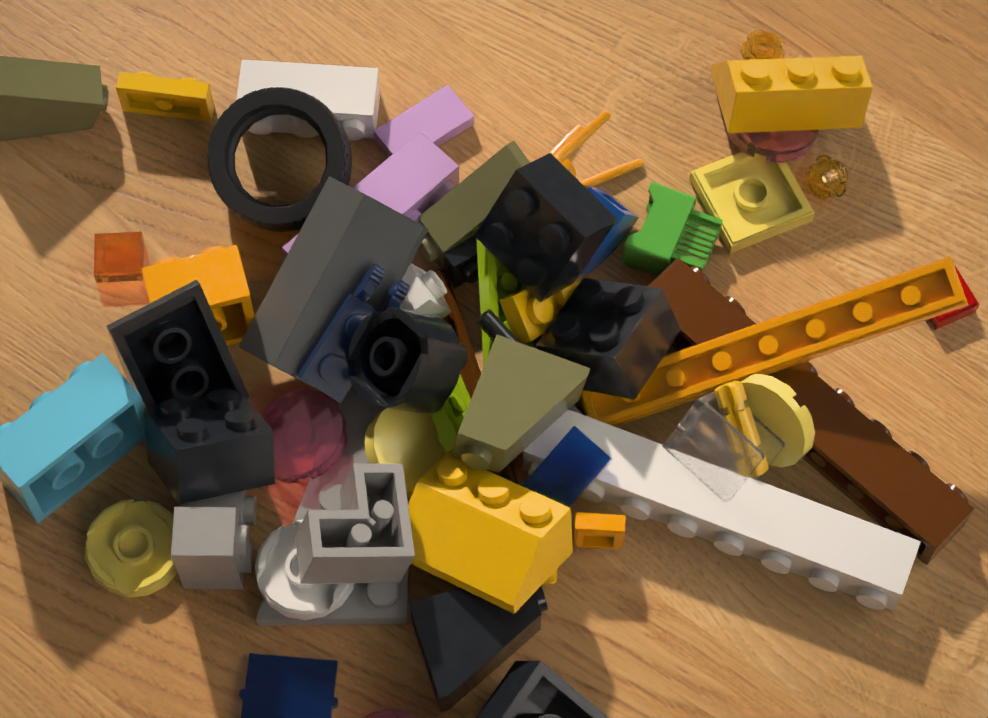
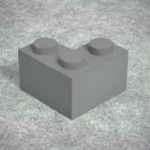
M353 463L340 490L342 510H308L296 534L300 584L401 582L415 557L403 464Z
M245 490L182 504V507H174L171 557L184 589H244V573H252L254 568V544L249 542L248 525L256 524V496H249L248 491Z

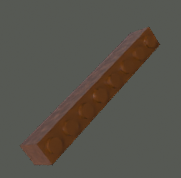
M679 258L647 286L661 288L666 295L681 328L680 333L672 343V346L677 351L756 324L746 315L744 308L737 300L730 296L724 297L711 286L708 277L700 269L694 266L689 267ZM809 361L768 374V376H772L789 385L796 393L793 399L800 408L806 405L812 416L815 429L813 447L802 458L881 527L921 541L916 557L925 565H928L965 526L972 514L974 507L968 503L966 495L951 483L945 484L933 474L928 463L919 454L913 451L907 452L894 441L885 425L875 419L870 420L855 408L853 400L847 393L839 388H832L823 381Z

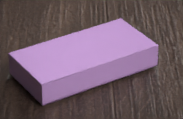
M446 85L374 130V139L389 157L418 132L423 133L439 147L475 124L474 115L449 85Z

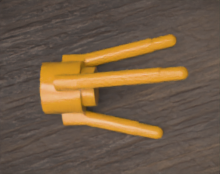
M608 110L603 111L584 129L581 124H577L549 153L575 176L576 170L568 157L611 117V113ZM639 158L583 179L580 182L588 189L589 186L594 187L641 168L644 165V161Z

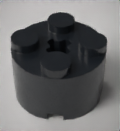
M388 307L387 310L380 313L373 312L366 316L355 330L350 342L348 360L354 361L355 376H350L357 395L368 404L415 413H436L441 410L444 402L452 394L458 382L460 371L466 366L468 352L465 345L459 343V339L451 325L442 318L397 307Z

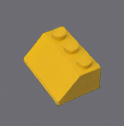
M862 56L732 60L712 64L710 70L728 133L862 128L873 89Z
M449 453L417 481L408 503L415 553L411 564L514 614L573 553L570 507L487 470L471 468L460 458L454 457Z

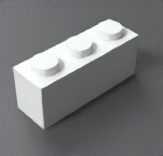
M242 59L236 100L252 91L269 87L300 90L314 96L333 112L344 128L349 141H356L362 138L374 139L380 100L378 68ZM271 115L254 123L248 130L258 135H266L271 132L292 133L304 138L319 135L305 120L291 115Z

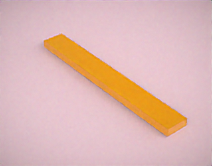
M949 256L666 355L662 358L635 400L582 390L580 397L586 416L617 427L713 394L715 389L722 384L742 381L754 374L768 375L968 306V302L953 260Z

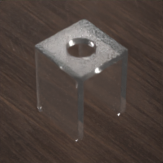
M711 392L696 400L662 447L723 502H728L735 496L764 459V453L768 466H770L785 447V443L753 415L761 441L758 447L755 446L722 416L726 414L724 408H719L715 394ZM762 475L753 477V479L759 480Z

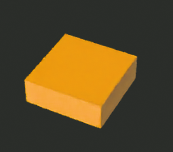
M576 512L573 546L610 550L622 549L626 515Z

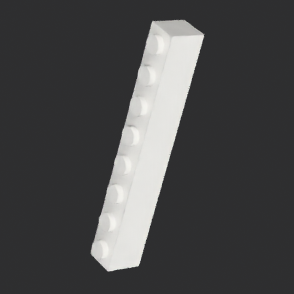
M569 409L523 450L522 470L528 471V474L540 483L547 485L559 483L574 489L578 496L587 501L599 503L604 500L619 506L622 512L638 520L654 519L667 524V528L679 536L693 538L696 535L714 542V546L726 554L740 556L743 553L761 560V564L771 571L781 574H787L789 571L808 578L809 583L818 589L828 592L840 590L856 596V600L860 604L875 610L887 608L894 611L903 594L921 542Z

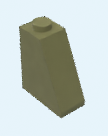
M0 56V141L92 129L100 112L106 111L109 91L107 85L102 84L100 66Z
M515 141L505 145L418 217V223L429 229L419 247L421 254L427 262L435 261L439 268L444 270L443 253L475 235L516 169L530 163Z
M496 335L459 428L452 456L460 458L471 468L478 470L489 469L499 473L579 400L590 368Z

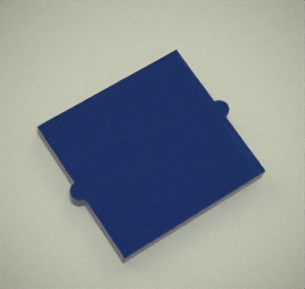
M250 653L245 689H241L239 692L240 699L243 701L241 718H332L333 709H336L339 705L338 699L335 697L338 661Z

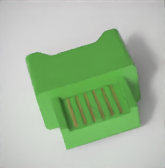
M652 182L648 190L650 196L646 207L647 218L641 231L628 236L624 245L622 263L659 276L679 258L689 267L694 266L704 272L721 232L723 220L694 210L696 197Z

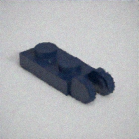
M376 263L368 269L354 293L347 295L297 375L340 403L352 386L350 376H355L354 361L348 360L349 346L355 330L362 320L373 312L380 313L387 310L388 307L400 308L410 290L409 284L399 280L390 288L378 310L366 304L365 302L380 285L385 269Z

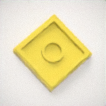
M774 140L703 166L690 173V181L708 214L723 220L720 236L730 254L809 223L814 219L815 212Z

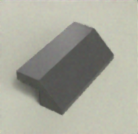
M329 176L245 333L239 348L312 386L297 375L347 295L354 293L368 269L376 263L384 268L385 272L380 285L365 303L378 310L390 288L404 277L429 229L372 197Z

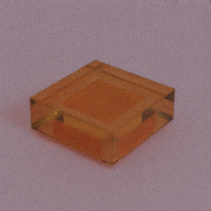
M141 231L95 234L94 277L96 283L143 281L141 268H144V238Z

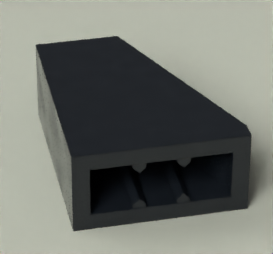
M541 586L515 614L462 588L409 603L411 622L440 712L450 710L541 630V612L548 610Z

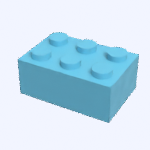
M103 353L92 362L86 361L76 367L70 374L69 379L53 392H45L38 396L30 405L29 410L13 423L8 422L0 426V480L37 524L146 439L145 407L139 392Z

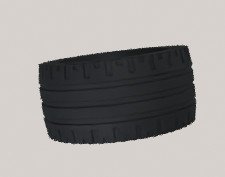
M269 87L243 95L242 98L232 103L219 117L208 144V169L216 193L234 214L247 223L261 229L279 232L301 229L328 177L330 176L348 185L350 180L352 154L344 128L323 102L300 90ZM271 115H291L305 120L318 132L325 146L326 167L320 183L306 198L291 205L272 206L255 200L243 189L235 170V152L241 137L254 123Z

